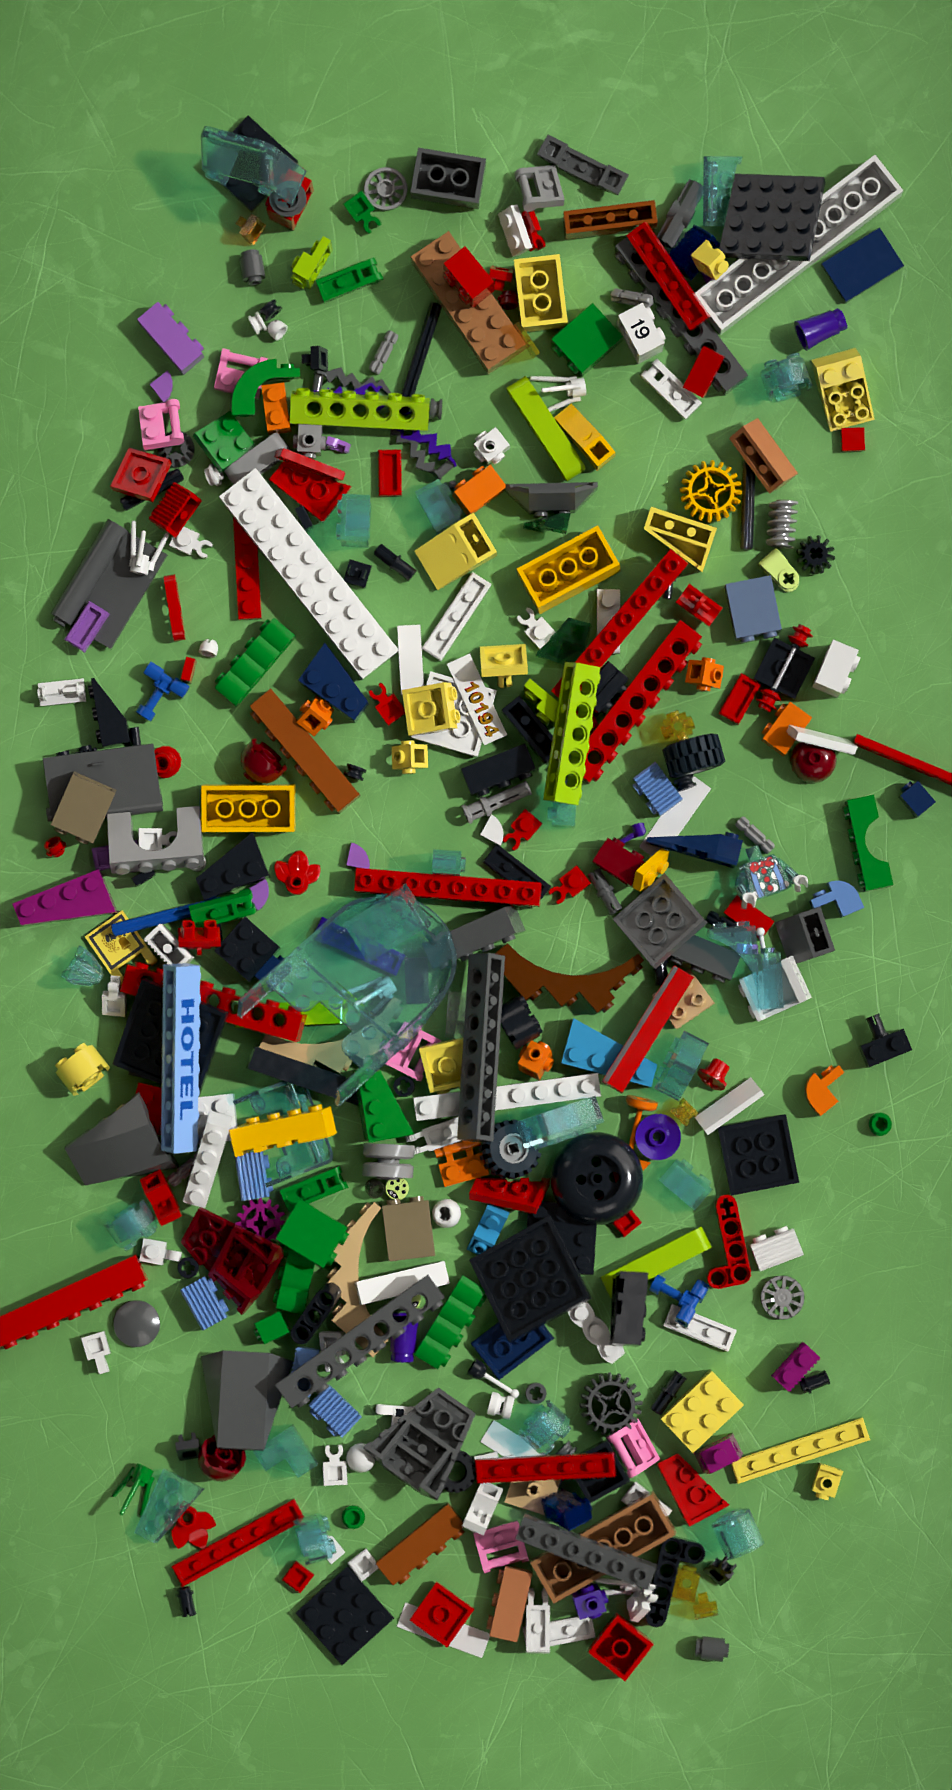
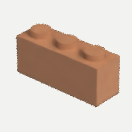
M758 418L742 426L729 438L769 494L784 486L798 474Z
M505 1565L504 1570H499L497 1583L501 1584L499 1593L494 1592L491 1605L495 1607L494 1616L489 1615L486 1629L490 1630L491 1637L517 1642L533 1574L532 1571Z

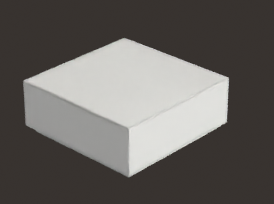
M367 1548L348 1561L349 1566L361 1582L379 1569L375 1564L376 1560Z

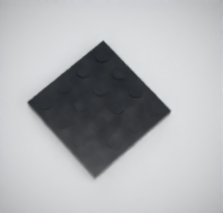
M735 174L719 250L724 253L726 258L810 261L826 182L825 178L816 176Z
M145 978L141 980L112 1064L161 1085L163 985ZM202 1001L199 1004V1097L229 1014L225 1010Z
M547 1216L469 1259L508 1341L511 1343L592 1299L551 1216Z

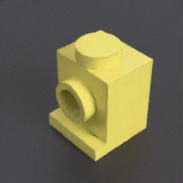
M705 240L691 254L697 269L714 280H717L728 269L729 264L724 260L726 258L724 253L718 248L713 249L708 240Z
M819 1463L811 1488L812 1491L816 1492L815 1496L824 1500H829V1497L835 1498L843 1470ZM825 1479L831 1480L830 1487L823 1486Z

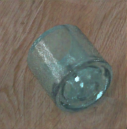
M738 1508L718 1517L717 1521L712 1524L724 1555L729 1557L727 1560L745 1555L764 1544V1540L749 1508Z

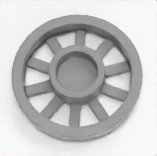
M383 167L376 169L368 176L364 191L376 209L389 211L396 209L404 202L407 195V183L399 171ZM387 172L386 179H382L380 173ZM390 173L397 175L393 181L389 180ZM375 175L379 179L378 183L371 180ZM401 179L403 185L395 186L394 184ZM371 184L377 187V189L368 191V185ZM404 189L403 195L396 193L395 190ZM378 193L373 200L369 196V194ZM392 196H395L400 200L397 203H394ZM380 198H383L382 206L376 204ZM386 199H389L391 206H385Z
M776 1276L767 1281L763 1286L761 1303L764 1310L770 1316L777 1319H789L798 1314L802 1309L804 1291L795 1279L789 1276ZM782 1280V1288H779L775 1281ZM786 1280L793 1282L788 1289H785ZM771 1283L776 1289L775 1292L767 1289ZM797 1286L800 1292L791 1294L790 1291ZM765 1292L773 1295V1298L765 1300ZM801 1295L800 1303L792 1300V1297ZM774 1301L775 1304L769 1310L766 1303ZM790 1303L798 1306L794 1312L789 1305ZM777 1306H780L779 1315L772 1313ZM786 1306L790 1314L783 1316V1310Z

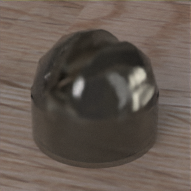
M372 1178L367 1180L365 1190L371 1198L376 1199L385 1192V1185L380 1180Z

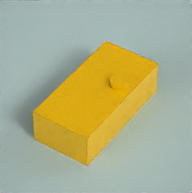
M598 525L517 568L518 576L539 614L621 571L620 564Z
M203 784L201 786L202 832H295V784Z

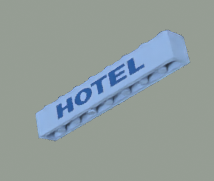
M189 963L163 965L161 1150L174 1154L197 1151L199 1141L198 1074L200 1072L199 1004L201 997L199 990L201 973L200 965Z

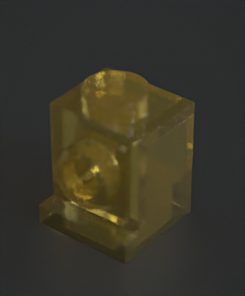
M683 1565V1568L678 1567L672 1593L673 1598L695 1603L701 1575L700 1572H696V1567ZM689 1579L691 1585L684 1587L682 1585L683 1580Z

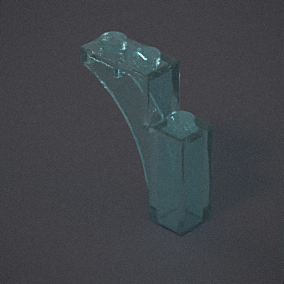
M738 921L736 926H727L726 922L712 923L713 927L707 928V937L729 946L743 959L749 968L757 991L758 1008L760 1010L784 1008L781 952L774 951V947L760 948L761 952H757L756 926L750 925V921Z

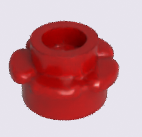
M58 836L48 839L44 844V848L47 851L46 855L49 857L61 856L65 851L66 842H63Z

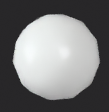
M451 1199L439 1200L432 1210L433 1220L442 1228L454 1227L461 1217L460 1207Z
M364 1443L355 1444L350 1447L346 1456L350 1469L358 1473L369 1471L375 1464V1459L363 1448L366 1445Z

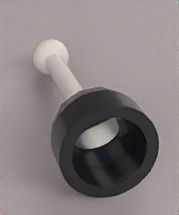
M478 1359L474 1360L467 1371V1375L471 1378L481 1379L485 1377L510 1393V1396L515 1398L519 1396L517 1389H511L487 1374L486 1366Z

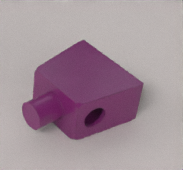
M733 1433L695 1451L694 1455L703 1474H711L739 1460L743 1453Z

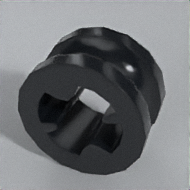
M275 299L268 302L259 311L261 315L264 314L266 316V321L274 318L282 310L281 306L276 305L277 301Z
M347 763L346 767H348V770L344 772V775L363 781L362 775L367 770Z
M693 774L674 781V784L678 785L677 792L697 786L696 782L692 781L694 778Z
M401 1076L395 1080L393 1088L397 1095L408 1097L414 1092L415 1084L411 1078ZM402 1080H406L405 1083H410L407 1093H402L403 1090H398Z
M192 1257L183 1258L178 1264V1272L184 1278H192L199 1271V1264ZM185 1261H190V1264L195 1266V1270H191L192 1274H187L186 1270H182V1265H186Z

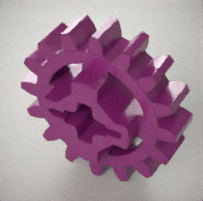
M259 1198L258 1204L250 1200L249 1208L246 1205L242 1206L245 1212L237 1213L241 1221L235 1224L244 1229L252 1228L256 1235L272 1242V1239L276 1240L277 1234L281 1231V1225H284L286 1221L280 1219L284 1212H277L278 1204L272 1207V1200L269 1199L264 1204L263 1199ZM256 1208V1215L252 1219H246L250 1211ZM265 1208L269 1209L276 1219H270L265 1214ZM260 1212L263 1221H267V1225L263 1226L262 1234L259 1226L255 1225V1221L259 1220ZM270 1227H276L273 1234L266 1238V1231Z

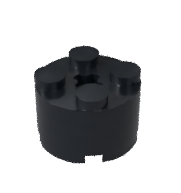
M522 995L520 997L516 996L502 1004L501 1026L516 1050L538 1038L543 1032L535 1015L529 1016L531 1011Z

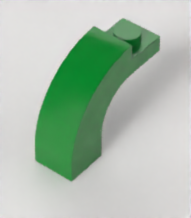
M277 359L265 360L249 368L241 376L233 389L230 400V417H253L255 415V395L259 386L269 380L299 379L300 368H294V364H281L280 368H277Z

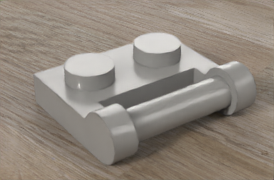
M555 165L520 168L515 171V179L519 182L523 196L522 205L526 212L534 211L536 208L564 206L565 199ZM528 179H534L538 197H532Z

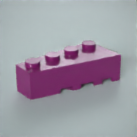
M99 869L12 903L22 926L118 913L103 874Z

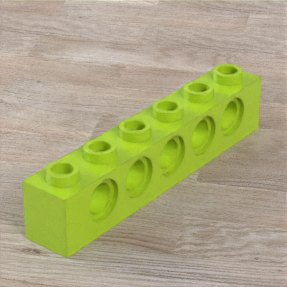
M297 388L296 391L291 393L290 423L428 431L430 398H425V395L422 394L402 397L400 393H389L388 396L379 395L378 392H366L364 395L356 394L355 391L351 390L333 393L329 389L310 392V389ZM310 402H317L320 408L318 410H311L308 404ZM333 403H340L343 409L336 412L332 410L331 405ZM362 404L366 407V411L358 413L354 410V406ZM381 405L387 406L389 412L381 414L377 411V407ZM406 406L411 408L412 413L403 415L400 409Z
M565 662L543 800L579 805V800L582 796V780L586 771V754L589 751V735L593 727V710L597 702L596 691L597 685L600 682V667L575 662ZM577 707H578V709H579L578 715H576V708H577ZM573 730L575 731L574 738L572 737ZM566 776L568 778L567 784H565Z

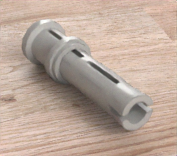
M524 781L489 798L480 797L479 801L468 806L464 804L461 807L470 825L473 823V820L485 815L487 817L491 816L492 811L532 795L528 783Z

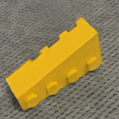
M322 1104L309 1106L308 1111L301 1112V1108L288 1110V1114L282 1116L280 1112L267 1114V1118L261 1120L259 1116L246 1118V1123L229 1130L235 1157L243 1156L253 1150L254 1153L274 1148L275 1145L277 1148L295 1144L296 1141L300 1144L328 1138L337 1134L331 1106L322 1108Z

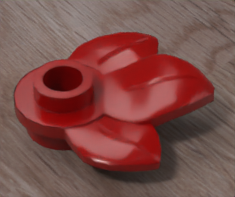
M301 850L294 852L289 858L288 863L283 861H276L275 863L277 879L285 883L286 889L293 895L305 893L309 884L318 880L321 872L320 865H309L306 854ZM295 880H300L301 884L299 886L293 885V882Z
M192 1506L181 1507L175 1516L177 1524L172 1529V1539L175 1546L180 1549L189 1541L199 1548H205L208 1542L207 1530L216 1526L214 1518L207 1512H197ZM185 1513L191 1514L192 1519L190 1521L183 1519Z

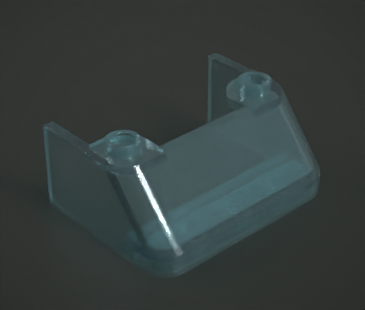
M204 126L202 130L201 157L202 170L205 172V177L217 181L223 186H226L229 177L253 183L258 187V192L266 196H270L271 193L276 194L288 204L293 205L307 172L304 168L267 142L209 126Z
M286 1081L262 1088L233 1101L234 1105L249 1100L253 1110L260 1115L280 1112L282 1116L287 1115L288 1110L301 1108V1112L308 1111V1107L314 1105L307 1088ZM323 1138L300 1144L296 1141L295 1144L281 1147L285 1156L279 1158L276 1162V1170L280 1178L265 1183L266 1188L330 1163L333 1159V1152L328 1139Z

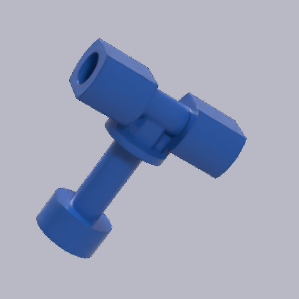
M153 662L149 663L144 674L155 681L153 685L156 689L145 706L140 704L135 711L150 722L156 715L153 709L164 693L169 694L171 691L183 699L190 688L189 685L178 678L173 679L165 674V670Z
M657 1275L649 1291L656 1295L661 1291L679 1301L678 1307L681 1309L676 1316L675 1322L687 1328L695 1315V1307L698 1302L702 1303L710 1285L697 1279L691 1292L686 1290L682 1293L665 1284L666 1278Z

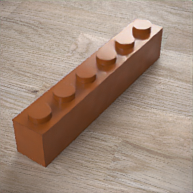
M269 689L250 705V708L253 710L250 715L258 724L263 722L268 728L264 732L273 742L276 739L282 745L280 751L287 759L292 757L297 763L294 766L302 777L307 775L312 782L309 785L317 795L321 792L326 797L324 803L332 812L337 810L340 814L360 797L357 790L310 734L296 723L297 719L272 689Z

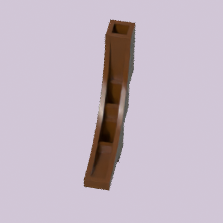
M508 943L495 953L505 956L504 976L525 1000L529 998L532 1001L543 993L541 988L544 986L561 1007L565 1004L567 1007L572 1005L578 999L576 994L580 993L596 1013L600 1010L605 1013L614 1005L612 1000L615 997L609 990L612 988L615 991L626 983L623 978L629 973L632 976L638 973L643 968L641 963L644 961L637 954L624 964L605 972L591 975H567L536 966L518 954Z

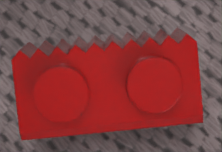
M174 482L173 486H170L166 491L162 501H159V505L152 511L149 520L159 529L176 538L202 500L193 492Z

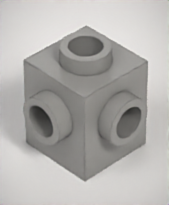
M299 424L298 435L294 434L293 448H297L298 454L316 459V456H321V450H326V436H322V425ZM312 440L313 443L307 444V441Z

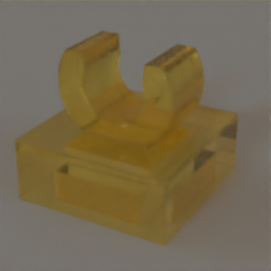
M707 1592L699 1593V1604L693 1605L695 1620L717 1616L718 1608L716 1601L709 1602Z

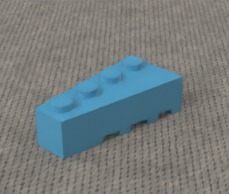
M573 1018L561 1064L606 1075L624 1046ZM644 1058L630 1082L652 1087L657 1064Z

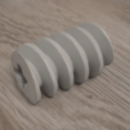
M780 499L769 504V507L774 511L768 513V516L773 520L768 521L767 525L773 529L767 530L766 534L772 537L766 539L767 545L780 549L794 548L788 545V542L795 541V538L789 536V533L796 532V529L790 527V524L797 523V520L791 518V515L798 513L797 510L792 509V506L798 505L799 502Z

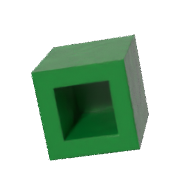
M281 1310L254 1323L256 1328L253 1329L258 1342L263 1341L264 1345L290 1332Z

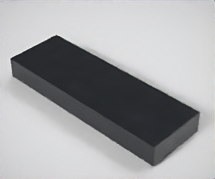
M498 844L495 845L483 861L485 865L505 880L541 883V899L551 888V885Z

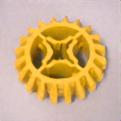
M714 460L710 461V467H707L705 461H702L701 470L697 465H694L692 468L695 474L687 471L686 476L690 480L682 479L681 483L687 487L680 488V493L687 494L681 497V502L689 501L684 506V509L689 510L692 507L693 510L690 514L692 517L697 512L700 513L699 521L703 520L704 515L708 516V523H711L712 516H715L716 521L720 522L721 513L727 519L729 517L727 509L731 512L736 511L732 503L740 504V500L734 496L742 495L741 490H735V488L741 486V482H733L738 476L737 473L729 476L731 467L728 466L723 471V462H720L718 468L714 467ZM710 474L720 476L727 484L715 483ZM703 476L704 487L692 493L693 483ZM708 484L713 489L718 490L714 493V498L705 493L707 492ZM730 490L729 500L719 508L718 496ZM695 499L707 500L712 509L701 507Z

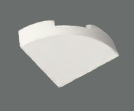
M491 814L480 835L501 846L503 842V828L499 820Z

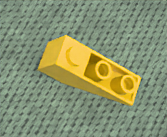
M572 403L554 417L556 422L597 471L615 457L616 452Z

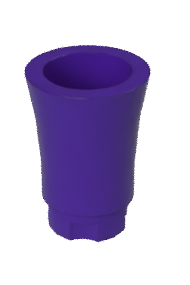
M839 308L794 322L797 337L806 351L848 328L845 316Z
M393 1312V1318L398 1322L404 1321L407 1317L406 1312ZM410 1322L403 1327L405 1330L403 1334L396 1339H393L392 1336L390 1337L391 1361L403 1363L414 1361L418 1323L413 1326Z

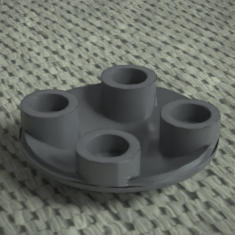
M130 1301L121 1306L115 1315V1333L128 1346H145L156 1338L160 1330L159 1315L154 1307L145 1301Z

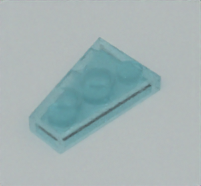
M704 156L703 226H724L737 164H741L742 157Z
M163 1469L134 1533L153 1543H157L201 1494L204 1488L167 1469Z

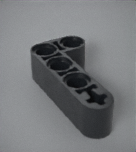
M673 1536L661 1543L656 1562L657 1566L652 1580V1584L656 1585V1588L652 1591V1594L655 1595V1590L658 1587H665L668 1592L666 1597L658 1598L655 1602L657 1604H665V1607L659 1606V1614L662 1617L657 1618L656 1621H653L652 1616H650V1613H655L656 1604H652V1602L649 1604L650 1611L645 1615V1618L650 1626L660 1627L667 1619L680 1561L698 1564L704 1560L705 1550L700 1542ZM669 1541H675L678 1544V1549L673 1553L665 1550V1545ZM693 1546L701 1549L700 1556L697 1558L688 1556V1550ZM664 1564H670L673 1567L672 1573L668 1576L660 1573V1568Z

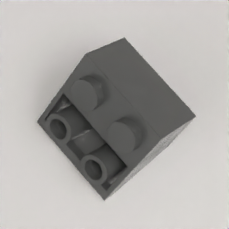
M821 907L775 922L786 958L793 956L796 964L835 951Z

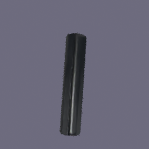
M179 469L167 473L157 494L169 489L170 486H173L174 482L180 483L184 480ZM129 495L120 499V503L125 511L146 501Z

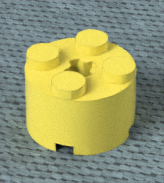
M82 1043L74 1050V1055L69 1059L66 1057L61 1059L55 1065L58 1069L56 1075L73 1096L79 1095L76 1092L79 1089H82L84 1092L91 1088L104 1076L102 1071L104 1069L109 1071L110 1066L93 1045L87 1046L85 1043Z

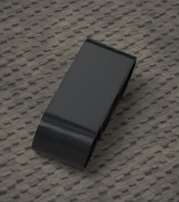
M326 1283L313 1297L291 1330V1337L295 1343L306 1344L321 1327L341 1297V1289L337 1284ZM324 1293H328L332 1300L326 1298ZM312 1310L317 1311L320 1317L315 1316ZM300 1327L306 1329L308 1334L303 1333Z

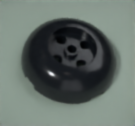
M603 1132L585 1133L570 1140L558 1152L551 1169V1188L558 1205L571 1218L590 1225L609 1224L623 1218L636 1205L643 1188V1169L635 1151L621 1138ZM599 1157L601 1165L594 1167L591 1164L592 1158ZM616 1172L619 1175L617 1182L609 1180L610 1173ZM580 1174L586 1177V1182L583 1185H579L576 1182V1177ZM595 1174L602 1176L600 1183L594 1182L593 1177ZM596 1190L603 1191L604 1197L601 1200L594 1198Z

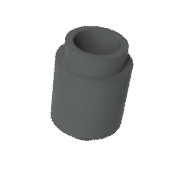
M256 249L243 251L239 259L243 281L248 282V285L262 283V280L266 277L262 255Z
M703 1636V1638L696 1639L695 1657H701L700 1660L723 1662V1657L728 1658L729 1644L725 1643V1638Z

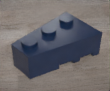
M324 643L298 681L305 688L321 699L326 700L332 707L356 723L369 703L326 643Z

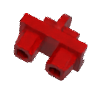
M691 584L686 587L676 601V604L708 627H710L723 609Z
M183 920L181 928H178L179 947H187V949H196L197 956H202V949L221 947L220 927H217L216 920L204 921V927L195 928V922L192 920Z

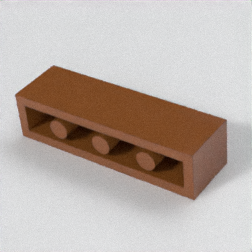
M655 200L563 211L566 240L631 232L643 222H647L651 229H657L658 224Z
M447 1503L378 1559L375 1564L392 1585H395L397 1582L401 1585L411 1577L409 1575L410 1571L415 1567L417 1570H420L429 1562L427 1557L432 1553L438 1555L447 1547L445 1543L452 1538L455 1541L465 1532L462 1526L464 1521L452 1506Z

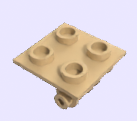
M690 969L686 973L694 978L669 1017L671 1024L676 1030L715 1004Z

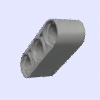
M276 432L231 464L224 472L233 484H236L255 468L262 475L281 461L274 458L276 450L281 448L290 450V448L278 432Z

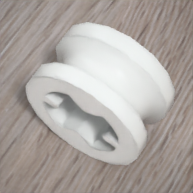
M255 312L253 317H247L257 335L260 334L261 330H267L258 312Z

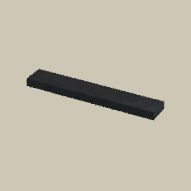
M253 1046L246 1066L247 1069L359 1106L354 1079Z

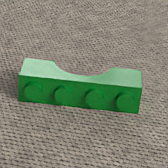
M869 795L847 800L845 802L846 806H843L842 809L845 820L849 819L851 827L847 829L850 843L854 842L855 846L852 856L854 864L859 865L860 874H857L859 887H863L864 892L893 886L889 862L875 858L867 849L865 842L866 831L869 825L879 818L875 796Z

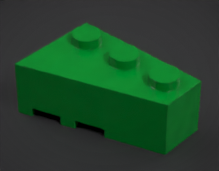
M377 1067L353 1071L364 1139L368 1143L413 1135L414 1133L381 1070Z

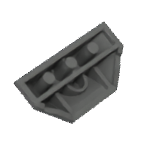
M598 482L505 484V492L528 514H534L535 518H545L547 514H557V517H570V513H575L598 488Z

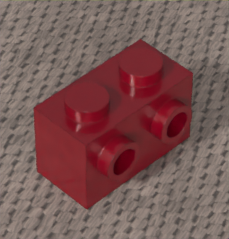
M615 837L612 840L607 838L592 863L631 888L635 872L645 863L643 861L645 857L635 850L629 852L623 848L625 844Z

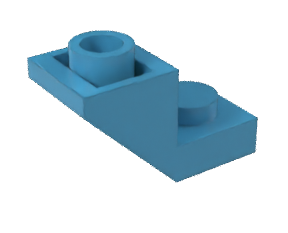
M488 1204L466 1250L479 1255L493 1247L510 1212L496 1205Z

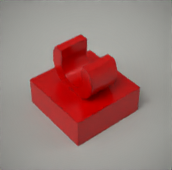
M491 266L489 276L495 279L494 290L503 291L505 281L511 282L513 279V269Z

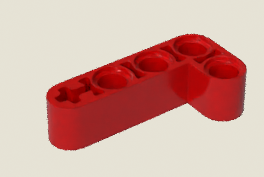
M723 1194L716 1199L715 1209L727 1265L714 1267L706 1275L708 1284L715 1289L747 1283L751 1277L737 1202L733 1196ZM724 1198L728 1202H732V1206H729V1214L735 1213V1218L727 1217L722 1220L721 1215H726L725 1209L720 1208ZM729 1221H734L737 1225V1230L733 1234H727L724 1230L725 1224ZM733 1244L741 1246L742 1252L738 1257H732L729 1253V1248ZM738 1267H744L746 1270V1276L742 1280H737L734 1277V1270ZM716 1271L721 1272L724 1276L723 1282L718 1285L713 1284L711 1281V1276Z

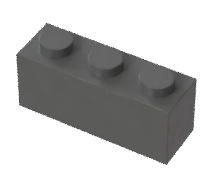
M693 935L670 956L669 960L679 965H682L683 962L691 965V970L701 974L705 970L713 974V979L725 983V980L730 981L742 954Z

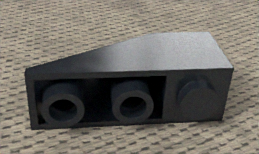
M91 678L92 684L88 685L90 699L94 698L96 707L92 708L94 721H98L99 730H96L98 744L102 743L104 749L132 744L128 721L96 679Z

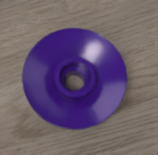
M649 1115L636 1128V1146L647 1158L653 1160L667 1159L679 1148L681 1142L680 1128L667 1115ZM655 1132L660 1133V1139L658 1141H655L653 1139V1134Z

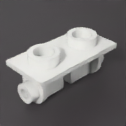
M84 678L38 683L37 693L40 699V706L86 701Z

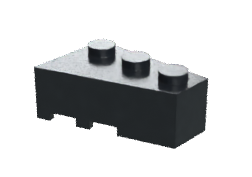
M252 832L196 878L204 901L270 877L254 833Z
M619 1271L613 1274L609 1345L638 1347L642 1341H645L646 1331L645 1327H643V1322L647 1311L645 1302L648 1288V1273Z

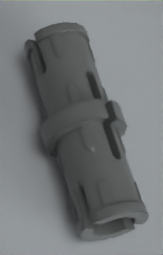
M601 868L594 870L593 873H589L588 877L597 890L596 895L598 898L601 897L609 915L623 909L613 893V886H609Z

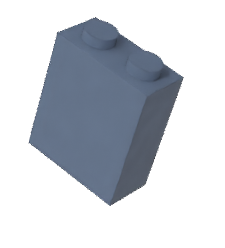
M771 575L725 584L724 588L735 641L741 640V643L755 641L754 637L763 636L764 639L777 637V633L781 632L782 628Z

